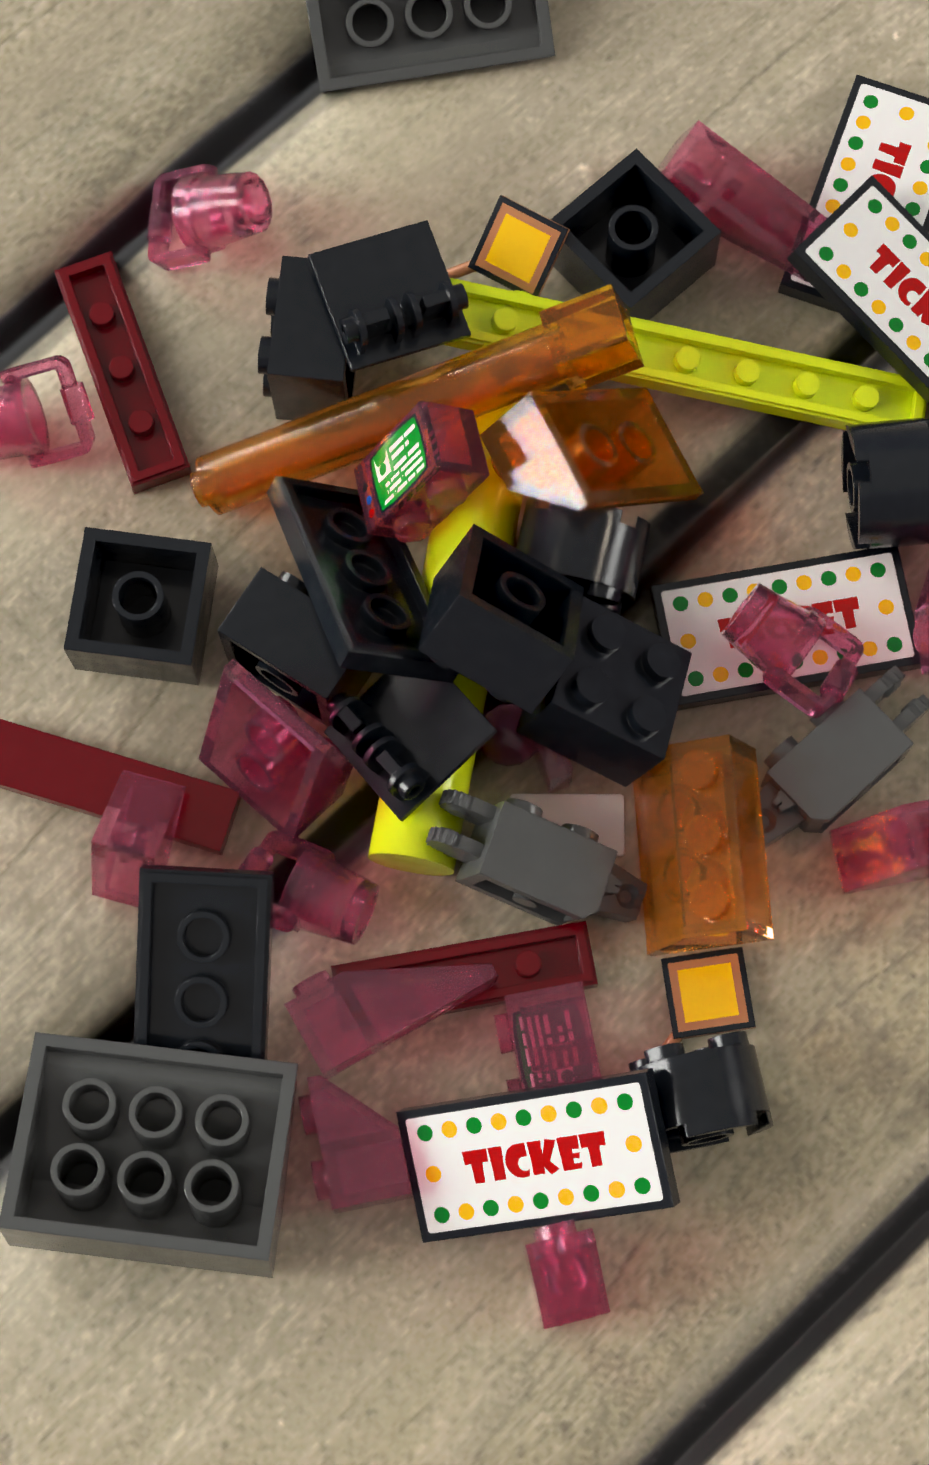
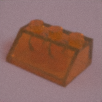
M647 387L529 392L480 434L491 456V463L495 472L504 481L509 491L574 510L585 511L695 500L703 494Z
M730 734L668 744L665 759L633 782L641 881L647 884L646 894L643 899L647 955L658 956L774 940L756 748Z

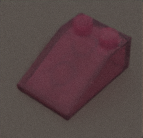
M234 658L224 666L198 759L287 839L293 842L342 796L353 766L329 738L322 737L298 715L291 703L273 694Z

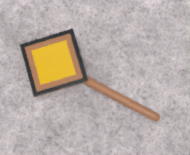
M500 195L472 259L446 270L449 277L455 279L478 272L513 291H525L533 296L540 297L570 229L504 195Z
M742 947L661 959L672 1027L671 1034L662 1045L680 1043L682 1039L756 1028Z

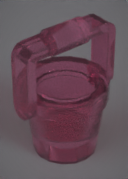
M209 164L196 165L161 174L154 182L152 203L150 205L147 236L149 241L148 259L165 271L204 264L211 260V253L225 249L228 244L266 231L271 223L272 201L264 181L258 174L251 171L218 174V169ZM173 221L180 239L187 248L169 251V245L172 240Z
M55 355L0 372L1 382L4 383L3 386H0V460L25 456L28 458L31 468H37L81 456L91 450L96 438L90 420L94 419L95 416L83 381L77 382L72 365L66 357ZM56 370L61 384L59 390L71 425H75L80 442L49 450V431L44 410L36 389L27 377Z
M760 583L747 595L721 633L729 643L763 673V681L770 689L811 718L821 717L834 703L842 702L858 675L856 665L864 652L863 644L856 636L817 608L807 607L804 609ZM819 638L843 655L842 659L835 662L820 687V696L791 676Z
M274 830L269 832L259 847H254L250 850L238 869L268 871L276 853L297 861L285 885L279 905L273 903L272 928L282 932H291L292 930L298 932L302 930L355 945L362 937L372 917L379 895L378 884L336 862L335 855L326 848L284 831Z

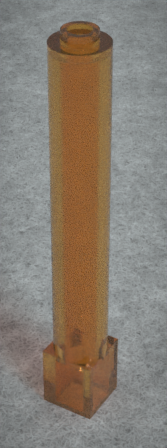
M612 284L539 312L542 321L540 325L198 456L195 461L196 471L190 473L193 493L203 508L210 506L217 515H222L267 498V491L275 476L312 481L371 458L379 446L396 428L414 413L419 422L422 436L425 438L564 384H567L572 393H576L644 367L629 313Z

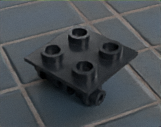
M428 220L308 254L309 262L351 372L471 336L462 311L469 307L466 290L461 283L452 285Z
M383 674L360 697H349L345 692L335 695L326 706V710L330 713L328 719L330 726L324 731L326 736L402 822L498 732L454 682L448 683Z

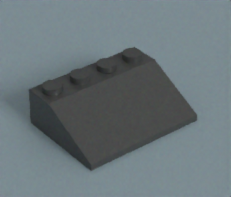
M305 0L320 92L555 56L548 0Z
M35 1032L0 1214V1232L9 1246L273 1278L283 1212L298 1063Z

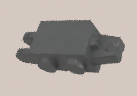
M896 665L889 669L865 692L859 688L846 701L838 694L833 696L810 719L816 726L813 731L799 743L792 736L788 737L764 760V763L770 769L766 772L760 785L762 789L736 822L741 830L761 850L772 845L797 827H800L803 832L823 833L905 758L914 743L904 733L929 710V699L924 694L919 698L912 699L893 721L877 706L881 700L888 698L900 687L901 681L906 676Z
M455 789L443 791L439 802L440 807L454 816L475 824L470 838L452 829L435 826V828H430L426 839L427 845L443 852V854L462 861L456 882L556 926L580 920L592 914L624 923L637 919L641 910V903L646 894L647 884L616 865L614 862L618 851L598 843L599 835L594 831L576 824L566 823L560 826L542 818L543 810L525 800L508 798L506 801L504 800L492 805L462 791L460 792Z

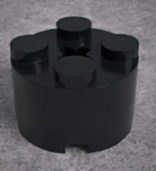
M911 418L846 425L847 431H843L841 444V471L843 492H848L851 513H845L853 549H878L929 544V419Z
M551 496L549 508H540L538 498L530 497L526 501L516 548L583 586L584 597L621 615L623 604L634 602L636 598L650 523L638 516L636 527H631L621 523L623 510L587 500Z
M746 1031L731 1032L712 1037L707 1040L708 1047L685 1053L683 1043L661 1045L644 1051V1059L628 1064L629 1072L653 1068L670 1154L728 1142L729 1136L734 1135L733 1129L746 1127L747 1134L750 1136L773 1126L755 1046L749 1044Z

